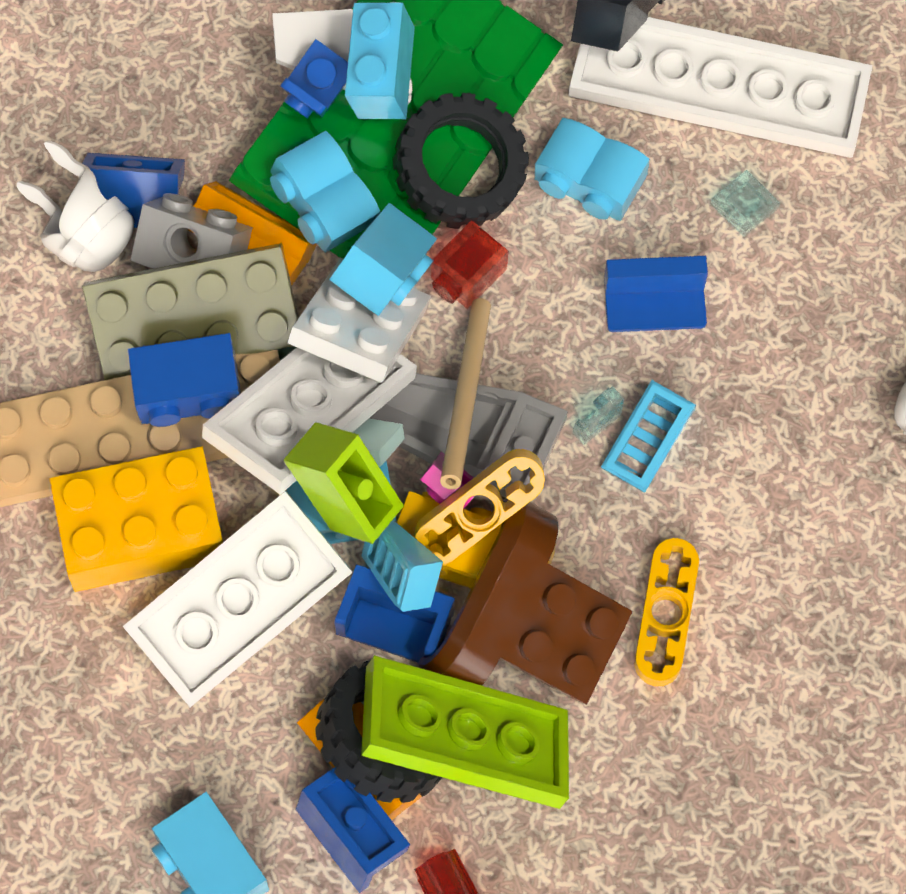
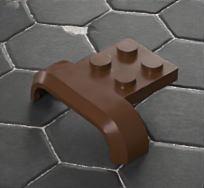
M529 502L502 523L499 534L446 639L434 654L427 658L422 657L418 662V667L483 685L500 659L560 693L587 705L633 611L548 564L558 536V520L555 515Z

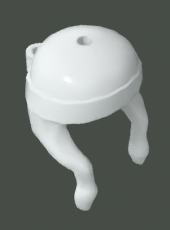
M46 141L44 145L52 158L60 166L79 177L75 188L65 204L63 212L39 186L18 181L17 188L28 200L41 206L50 216L41 234L42 243L49 251L72 267H78L89 272L103 270L119 257L128 244L134 229L133 217L127 211L128 207L116 196L109 200L103 197L98 188L94 173L87 166L74 159L64 146L56 142Z

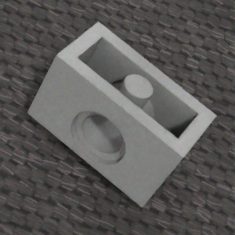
M166 193L161 198L143 204L130 261L154 269L244 251L248 249L253 227L237 222V216L231 212L220 209L205 211L193 207V201L185 196ZM188 229L195 233L198 239V249L190 245L187 238Z

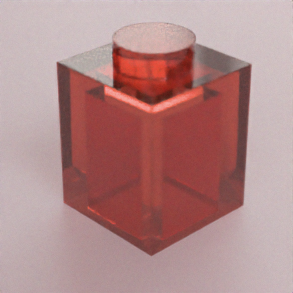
M471 220L433 258L434 261L431 264L432 286L437 294L446 302L453 304L457 300L468 309L472 301L479 298L507 270L509 251Z

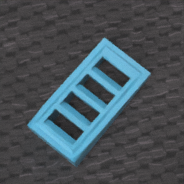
M651 380L601 468L645 493L695 411L696 405ZM654 402L677 415L674 423L672 424L648 410L651 404ZM642 419L667 432L664 440L638 427ZM635 436L658 449L654 457L628 444L631 437ZM622 452L648 466L641 478L631 472L640 473L617 461Z
M392 520L373 544L364 542L361 557L371 569L390 600L402 612L429 608L432 605L443 561Z

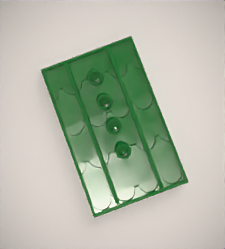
M358 0L356 3L401 2L404 4L415 27L410 73L412 94L411 102L407 107V118L358 119L347 101L345 90L343 89L323 118L313 111L307 119L283 102L277 113L234 170L229 182L300 230L298 226V218H300L298 212L289 202L283 203L271 186V168L279 156L327 131L344 152L353 172L357 174L371 192L380 212L390 203L433 235L441 221H438L436 224L424 218L426 213L419 208L415 211L408 204V195L405 191L400 192L397 186L398 171L393 169V157L397 151V148H395L396 142L411 116L424 103L429 100L432 102L437 101L441 95L452 93L453 97H460L462 93L476 94L475 99L484 101L487 98L497 103L496 109L502 113L507 111L514 117L563 44L549 34L541 32L542 29L509 6H504L500 0ZM446 125L435 129L426 138L422 148L423 163L430 178L442 190L460 196L491 151L492 145L480 133L464 126ZM366 229L329 251L344 259Z

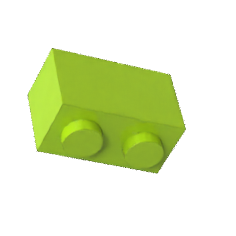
M315 422L283 459L332 531L373 544L404 507L358 434Z

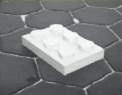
M340 258L292 327L288 344L383 383L422 319L431 295L417 290L414 286L400 306L390 301L382 313L377 316L329 280L343 259Z

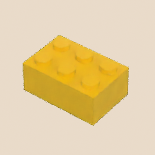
M203 446L49 478L67 575L74 592L195 567L223 543Z

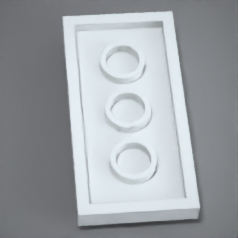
M295 348L203 424L202 438L281 495L297 481L283 459L315 422L353 433L415 379L417 365L400 354L383 383H380L305 350Z
M285 491L123 627L188 706L191 707L353 571L288 492Z

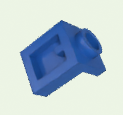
M315 39L288 79L285 78L280 85L288 93L284 102L307 119L313 111L323 118L346 85L348 62Z

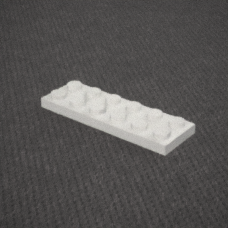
M648 17L647 21L618 52L580 43L568 96L852 158L857 143L873 65Z

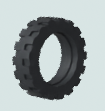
M452 93L439 96L437 101L432 102L429 100L424 103L405 125L396 142L395 148H397V151L393 157V169L397 170L399 174L396 179L397 186L400 192L405 191L408 195V204L415 211L419 208L426 213L424 218L435 224L438 221L447 223L446 227L452 229H460L462 225L476 228L482 226L485 221H492L501 215L524 185L527 177L525 168L529 165V154L524 152L523 149L526 140L521 129L518 131L513 125L514 118L507 111L502 113L496 109L497 103L487 98L484 101L475 99L476 94L462 93L460 97H453ZM446 125L464 126L480 133L492 145L498 159L499 175L495 185L487 193L477 197L456 196L442 190L430 178L423 163L422 148L426 138L435 129Z
M370 661L364 662L359 669L354 665L337 680L318 709L316 718L320 722L316 726L315 732L317 740H322L323 747L320 750L323 758L327 763L330 761L336 767L334 773L343 782L348 779L355 785V791L364 796H367L369 793L377 795L378 801L391 803L394 798H400L401 803L414 801L418 794L422 797L427 795L443 777L361 756L362 736L354 724L352 706L364 701L366 666Z

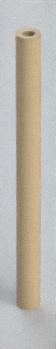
M483 298L473 300L470 309L440 479L441 485L447 489H457L461 486L491 310L490 302Z

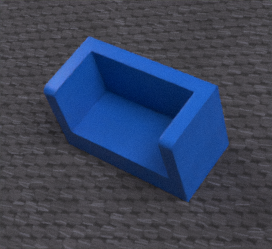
M356 564L335 618L336 635L418 663L422 657L427 658L431 656L442 645L454 614L455 598L435 591L431 607L402 612L390 600L371 569Z

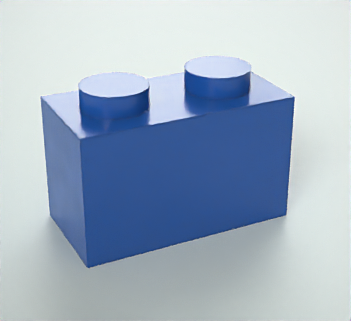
M230 333L128 349L134 402L141 424L150 423L156 427H166L178 423L181 418L201 415L204 418L210 419L241 394L236 355Z

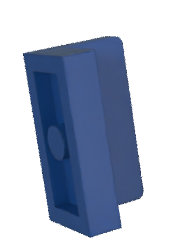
M87 153L82 162L94 173L98 188L105 199L109 200L116 196L128 207L127 211L134 220V228H138L143 204L161 198L166 193L179 195V189L184 180L185 159Z
M684 256L606 260L604 288L608 330L610 332L705 328L707 317L704 288L708 276L707 257Z
M334 767L302 789L296 811L356 890L361 893L369 887L373 875L408 851L410 843L372 794L369 793L367 796H364L355 791V785L348 779L343 782L334 773L336 767Z

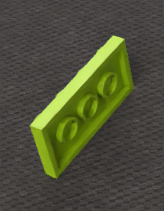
M375 655L366 666L361 756L558 809L569 799L567 709Z

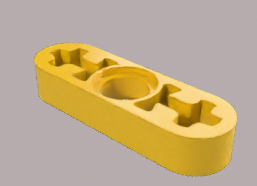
M515 449L507 452L423 516L415 527L414 538L443 561L442 565L450 563L540 494L545 483L541 460L536 454L526 449ZM516 466L519 470L523 471L530 467V483L524 485L519 480L512 483L505 489L506 498L509 500L503 502L500 492L491 482L495 480L500 490L511 480L510 468ZM484 495L492 500L494 510L487 518L473 519L463 509L465 502L472 496ZM454 512L460 526L468 532L463 534L460 526L457 525L447 534L448 546L443 548L438 543L428 546V531L433 529L437 534L445 532L452 526V516L449 514Z
M670 538L661 542L656 547L651 561L634 666L640 679L652 686H665L673 682L680 673L684 658L699 567V556L691 543L680 538ZM672 552L680 553L681 562L689 564V567H681L679 570L676 588L666 586L669 565L661 562V559H669ZM655 582H658L661 585H664L665 587L656 588ZM686 587L687 592L684 593L677 588ZM661 600H670L676 603L681 610V619L672 625H663L657 622L652 614L654 604ZM648 630L661 637H679L678 642L670 638L667 640L665 659L673 661V666L665 665L662 673L653 672L652 663L644 660V656H653L658 636L648 637Z

